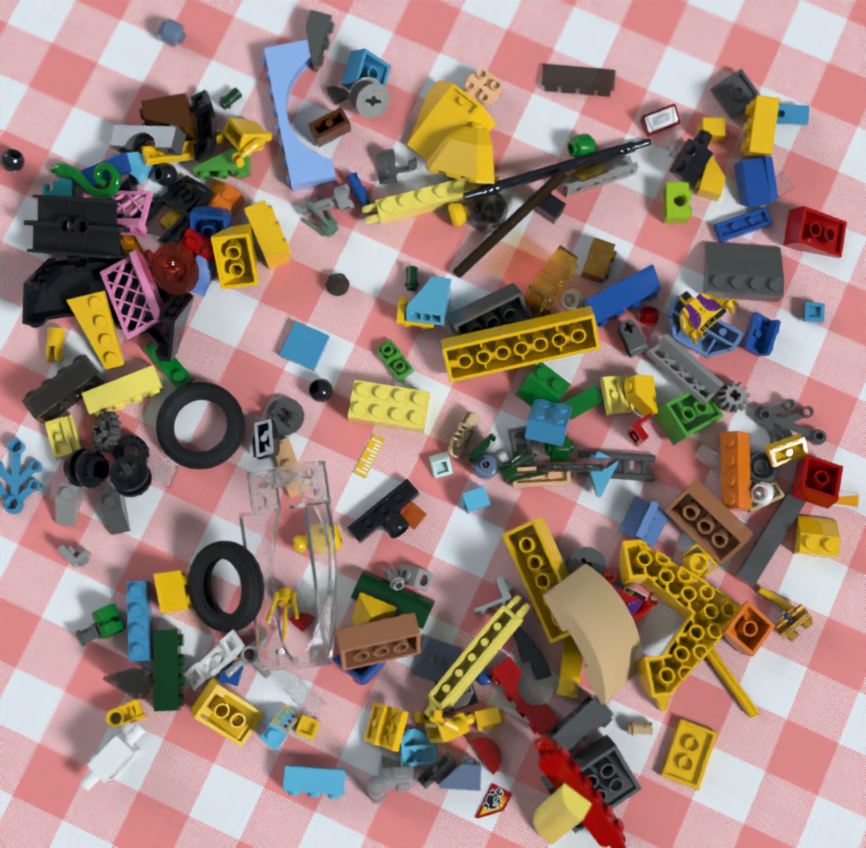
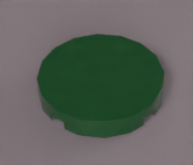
M490 433L464 460L471 464L474 459L479 457L489 447L490 440L493 442L496 440V436Z

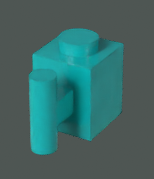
M60 178L59 181H53V190L51 191L49 184H43L42 195L77 197L76 185L71 179Z

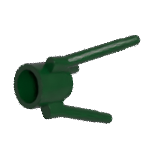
M524 449L509 461L503 463V466L499 467L504 480H510L511 483L521 479L546 475L549 471L516 476L518 474L517 467L537 457V454L534 453L514 464L513 462L523 456L528 451L527 449Z

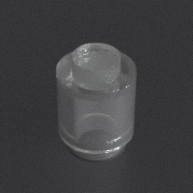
M701 444L693 457L711 470H714V468L719 469L721 466V453L708 445Z

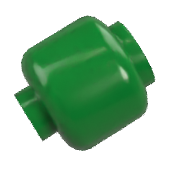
M587 133L575 135L568 142V152L574 158L594 153L596 141Z
M567 435L563 447L544 443L545 454L552 460L566 459L574 450V443Z

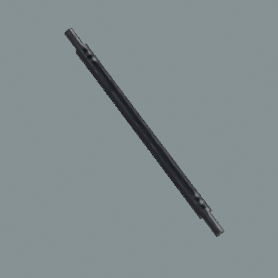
M647 138L637 142H627L494 182V184L482 185L479 189L463 193L464 200H469L479 196H489L552 177L560 169L566 173L633 153L636 149L650 146L651 140Z

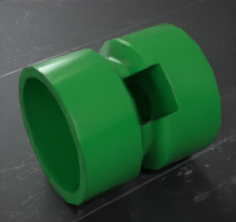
M115 603L104 606L91 614L95 624L100 626L98 631L102 639L110 638L126 629L123 620L118 618L119 611Z

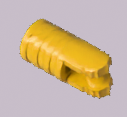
M48 328L45 356L47 363H51L53 360L56 362H62L65 338V329Z

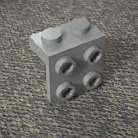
M503 576L496 578L495 584L501 598L473 609V613H478L479 616L489 613L490 608L497 606V609L503 605L507 606L509 604L508 601L512 599L509 593L512 590L509 580H504Z

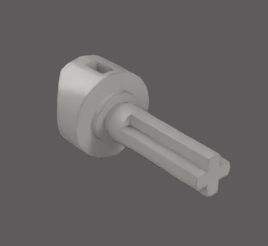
M348 184L333 188L334 196L313 203L320 212L336 206L340 208L341 212L355 208L353 202L349 200L350 188ZM309 204L301 207L304 217L316 214Z

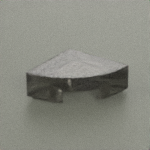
M335 86L326 87V91L334 105L349 98V92L346 89Z

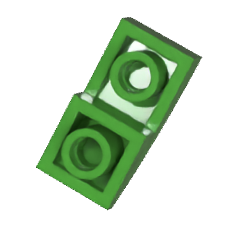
M391 339L375 350L398 382H401L414 372L412 366L403 357L401 351Z

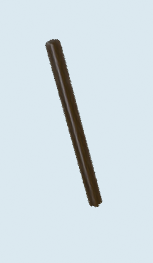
M562 169L558 170L454 268L453 273L458 278L465 275L568 177Z

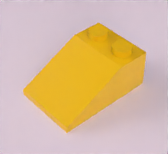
M214 677L190 708L195 719L241 747L265 715L263 711Z

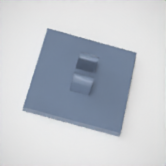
M424 636L421 644V654L417 656L412 674L439 682L459 658L461 648Z

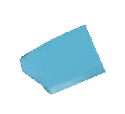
M419 728L407 729L402 736L399 747L401 767L430 765L437 762L436 743H430L427 732Z

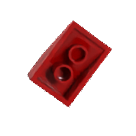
M806 206L790 209L783 246L797 251L842 258L847 222Z

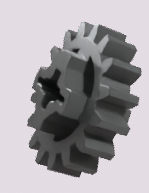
M103 411L102 414L99 413V419H95L96 425H93L92 436H94L92 443H95L94 448L99 452L110 453L111 450L114 451V445H118L117 439L121 437L120 431L122 428H119L121 421L118 420L119 415H116V412Z

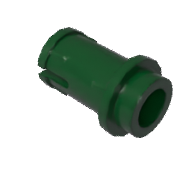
M234 87L227 95L221 96L218 103L224 110L230 109L231 105L242 97V94Z
M417 266L406 267V283L404 286L408 291H416L420 285L417 278Z

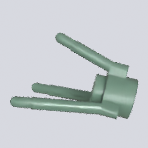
M317 194V198L322 200L320 194ZM307 200L309 206L322 220L319 224L321 229L305 218H302V221L319 232L322 237L325 235L331 237L339 229L337 221L333 218L329 209L325 210L329 217L328 219L321 214L310 200Z

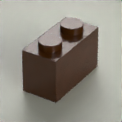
M342 107L308 124L310 133L318 147L351 131L350 121Z

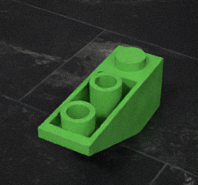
M229 149L193 167V172L196 178L203 180L209 179V177H217L218 179L236 177L244 179L246 176H251V155L244 157V166L238 168L236 163L233 164L232 155L242 151Z

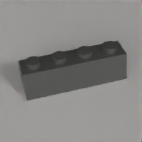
M514 283L446 315L455 336L531 319L523 294Z

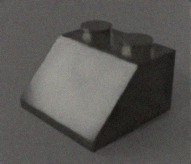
M147 667L131 668L106 675L102 680L136 700L146 699L154 685V671Z

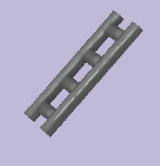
M578 450V458H584L583 469H577V477H589L587 461L591 454L595 455L597 451ZM601 452L615 460H622V472L614 471L610 479L654 482L655 474H649V462L655 463V455ZM630 461L641 462V473L629 472Z

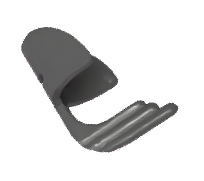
M394 149L379 152L376 157L379 184L398 183V173L411 172L417 169V157L409 160L408 166L397 168ZM387 162H390L391 179H389V172L384 173V171H388Z

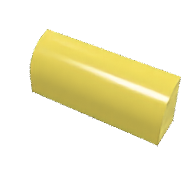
M564 783L535 809L533 814L534 827L542 838L553 845L583 820L592 804Z

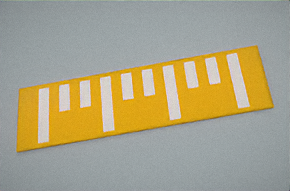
M375 434L372 435L353 473L366 478L385 439Z

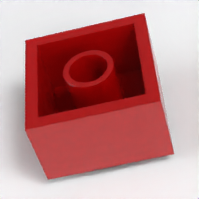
M806 454L797 463L791 497L827 509L838 501L843 466Z

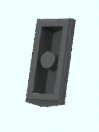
M449 752L445 753L418 780L427 789L456 763V760Z

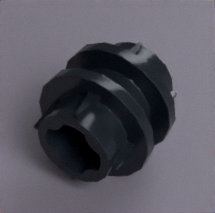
M77 449L68 455L64 462V476L74 486L95 488L102 482H105L109 474V461L98 450Z
M126 455L120 457L110 468L109 477L111 483L119 494L125 497L142 495L152 483L151 470L147 463L139 456Z

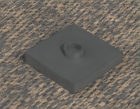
M742 69L710 90L731 120L744 112L747 104H750L751 100L760 95Z

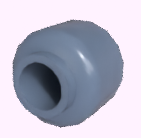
M167 19L166 22L162 21L157 33L160 35L159 37L162 42L173 47L177 46L178 43L182 44L186 33L183 32L184 26L172 19Z
M486 453L481 454L474 460L473 472L479 479L489 480L496 475L498 462L494 456Z

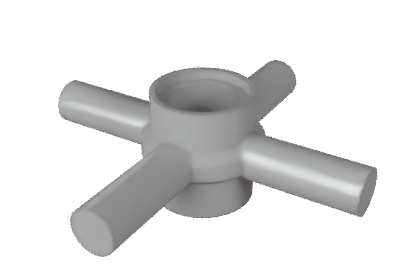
M266 631L254 644H244L245 647L237 655L238 659L224 674L230 678L243 664L253 665L266 679L271 672L258 659V650L272 635ZM246 649H251L253 652L252 658L249 660L244 658Z

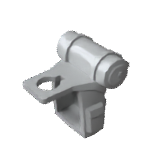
M378 750L379 776L371 777L367 784L369 798L375 804L382 802L386 798L387 792L398 790V792L409 791L410 788L414 787L415 781L413 766L383 768L381 750Z

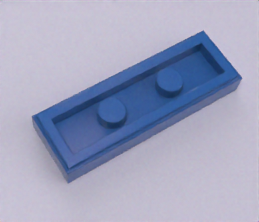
M126 153L100 162L114 165L118 169L120 176L132 172ZM100 163L80 170L93 186L98 185L94 181L93 172ZM103 171L102 177L110 181L111 176L109 172Z
M764 207L714 224L713 228L719 243L769 227L773 222L767 208Z

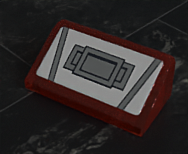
M675 103L645 114L640 119L647 137L681 124Z

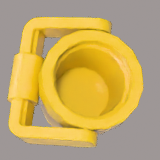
M695 543L682 554L684 557L682 566L698 577L705 578L718 566V562L698 543ZM698 547L701 550V553L691 551L694 548ZM710 561L714 566L707 571Z

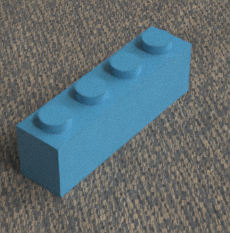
M147 580L126 582L129 662L153 661L151 582Z

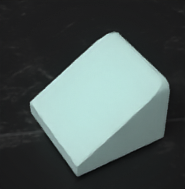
M446 452L429 456L434 479L453 474L449 455Z

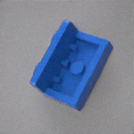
M757 312L752 313L741 348L757 357L769 356L773 350L776 336L779 333L781 321L778 319L770 320Z

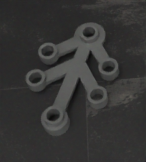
M787 399L783 404L773 408L761 406L754 413L756 422L765 426L770 437V443H774V437H778L779 440L783 439L780 434H776L773 424L780 427L785 438L793 436L791 433L793 431L808 437L810 442L816 446L826 441V434L823 430L816 429L813 431L793 423L802 418H810L814 413L813 408L810 406H805L801 411L785 418L775 416L785 410H793L796 406L793 399ZM790 402L792 404V408H788L786 406V403ZM808 409L810 411V415H806L804 413V410ZM762 412L767 413L768 417L763 418ZM816 434H820L822 439L818 440Z

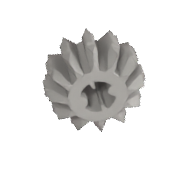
M730 381L729 385L724 383L723 389L718 391L720 396L717 397V400L722 401L719 407L725 405V412H729L731 409L733 413H737L738 410L743 411L745 409L744 405L747 406L749 404L747 398L750 397V394L745 393L748 388L744 387L742 389L741 382H738L736 386L734 381ZM733 394V396L737 397V399L734 400V398L730 397V395Z

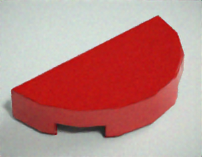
M487 738L471 740L479 755L494 775L501 764L499 747Z

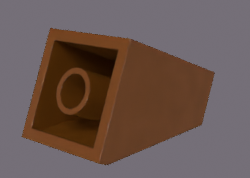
M186 93L141 101L142 108H139V112L145 125H176L186 134L185 141L197 140L192 108Z

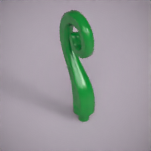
M57 162L55 166H51V172L55 173L57 177L71 178L82 190L95 198H109L117 193L121 185L120 173L110 163H100L93 172L94 181L100 186L107 185V180L102 177L103 171L109 172L111 182L105 189H98L93 186L83 173L72 164Z

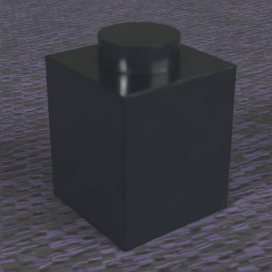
M550 193L537 206L536 212L554 224L565 210L566 203Z

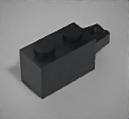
M701 129L693 140L688 138L669 171L681 181L689 182V184L694 186L713 155V152L707 148L713 135Z

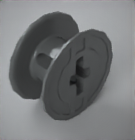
M592 547L576 549L566 561L569 575L583 565L581 561L583 559L585 564L588 563L591 568L604 577V571L606 570L604 556Z

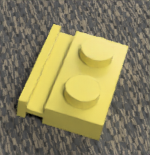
M628 375L600 378L607 416L635 412L634 406L626 399L624 391V380L628 378Z
M72 414L44 422L54 459L67 457L73 451L82 449Z

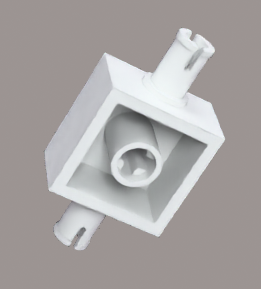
M137 722L127 734L111 735L104 742L106 746L100 751L97 750L89 758L91 762L87 766L91 771L80 781L81 786L89 791L99 779L104 783L113 780L141 751L135 742L147 731L146 728Z

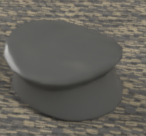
M764 452L751 453L750 480L756 484L773 481L778 475V466L773 468L767 454Z

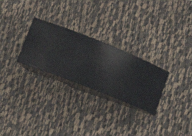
M518 627L513 635L522 663L530 662L535 680L552 676L549 666L538 646L522 628Z

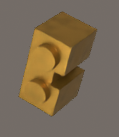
M594 237L581 277L601 284L604 278L608 279L611 268L608 267L610 261L614 262L617 253L614 250L616 244Z

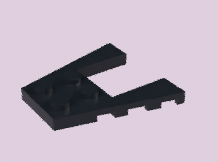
M188 175L168 187L169 191L162 196L158 194L153 198L154 201L150 205L146 220L147 222L164 205L181 215L157 240L161 246L171 252L175 250L187 228L190 227V212L195 207L204 206L213 194L210 188ZM139 211L132 218H141L142 212Z

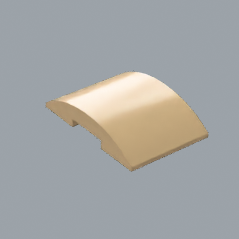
M583 564L546 592L543 597L562 632L569 630L587 663L582 669L602 705L638 673L636 662L642 659V647L635 622L622 598L602 575L587 564Z

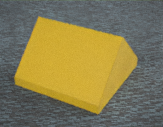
M360 592L351 620L354 626H357L364 622L370 623L383 618H393L397 607Z

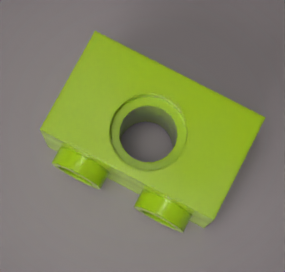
M666 182L663 188L664 224H686L689 218L692 217V206H689V200L692 199V189H689V182ZM674 201H680L682 206H677Z

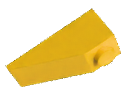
M572 636L564 638L555 694L577 698L583 656Z

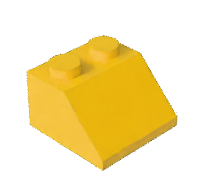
M800 515L796 517L793 554L830 559L839 557L840 534L836 520Z
M178 570L153 574L161 614L171 615L192 610V602L187 589L188 575L184 574V571Z

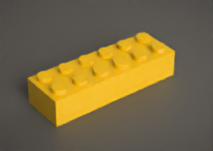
M544 517L536 518L502 534L551 644L570 636L571 633L569 630L562 632L543 595L569 576V572Z

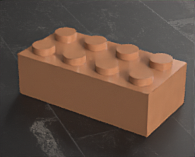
M697 479L693 480L664 510L721 566L740 550L753 535V532Z
M405 613L398 617L383 618L379 621L364 622L357 626H346L336 630L338 653L343 671L421 654L420 630L415 613Z

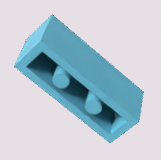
M286 765L283 791H288L287 795L299 796L300 792L308 793L307 796L320 797V794H328L327 798L339 799L340 795L345 794L346 769Z

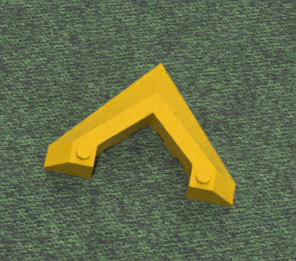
M628 540L621 542L619 572L622 584H641L650 592H654L653 594L657 598L660 597L662 602L684 618L659 656L644 657L636 662L640 683L650 698L669 697L724 635L723 631L742 604H737L730 599V596L717 588H713L708 582L688 569L673 563L669 557L660 551H655L647 546L646 542L642 540Z

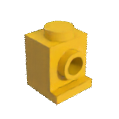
M498 706L474 711L479 732L483 731L482 727L486 726V730L498 727L497 723L505 721L503 710H499Z

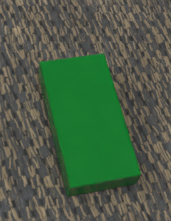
M594 385L564 401L563 404L573 407L570 418L573 420L602 404L604 399L597 386Z

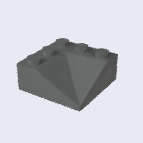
M590 694L547 735L553 742L558 741L570 754L578 747L577 742L581 738L585 740L593 733L592 730L600 727L605 728L613 720L611 716L614 713L606 704L601 705L597 695Z

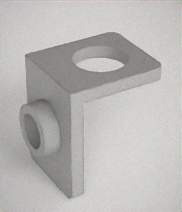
M402 563L397 571L399 576L404 578V585L428 591L433 575L431 572ZM425 575L426 581L424 585H421L420 579Z

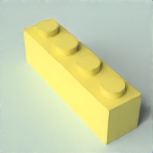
M152 365L81 394L89 415L99 418V413L102 414L103 411L122 410L127 404H137L142 402L143 398L147 396L154 397L161 394V391L165 390L158 369Z

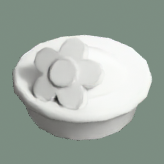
M573 288L567 289L561 298L562 306L567 311L581 308L583 305L581 292Z
M760 482L752 488L751 497L757 505L765 506L772 501L773 489L770 484Z

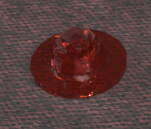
M172 242L163 244L155 253L150 249L144 252L151 264L154 279L161 289L169 294L179 296L188 294L195 288L199 279V267L196 258L185 246Z

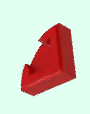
M298 613V619H295L294 615L291 616L288 620L302 633L316 619V617L308 613Z

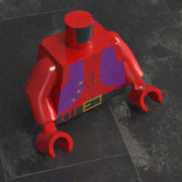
M608 569L604 571V578L622 598L634 622L644 617L653 606L658 604L660 597L657 600L651 599L654 592H651L647 598L615 580L616 572H614L613 576H607Z

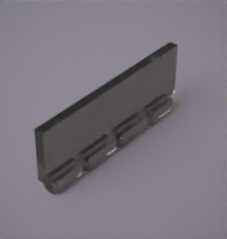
M543 64L541 85H545V92H557L559 86L561 87V93L575 94L576 88H579V94L594 96V90H597V96L610 97L611 91H614L616 70Z
M547 458L539 463L536 469L537 472H602L603 468H608L617 462V458H562L554 460Z

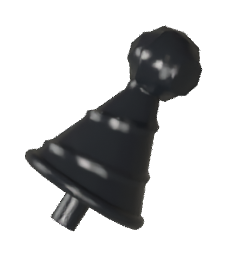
M129 175L128 178L121 182L119 190L137 191L139 183L135 181L132 175Z

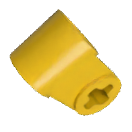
M141 698L110 710L106 715L107 724L111 727H119L146 718L147 714H144L140 703L142 701ZM115 712L121 715V721L118 724L112 720Z

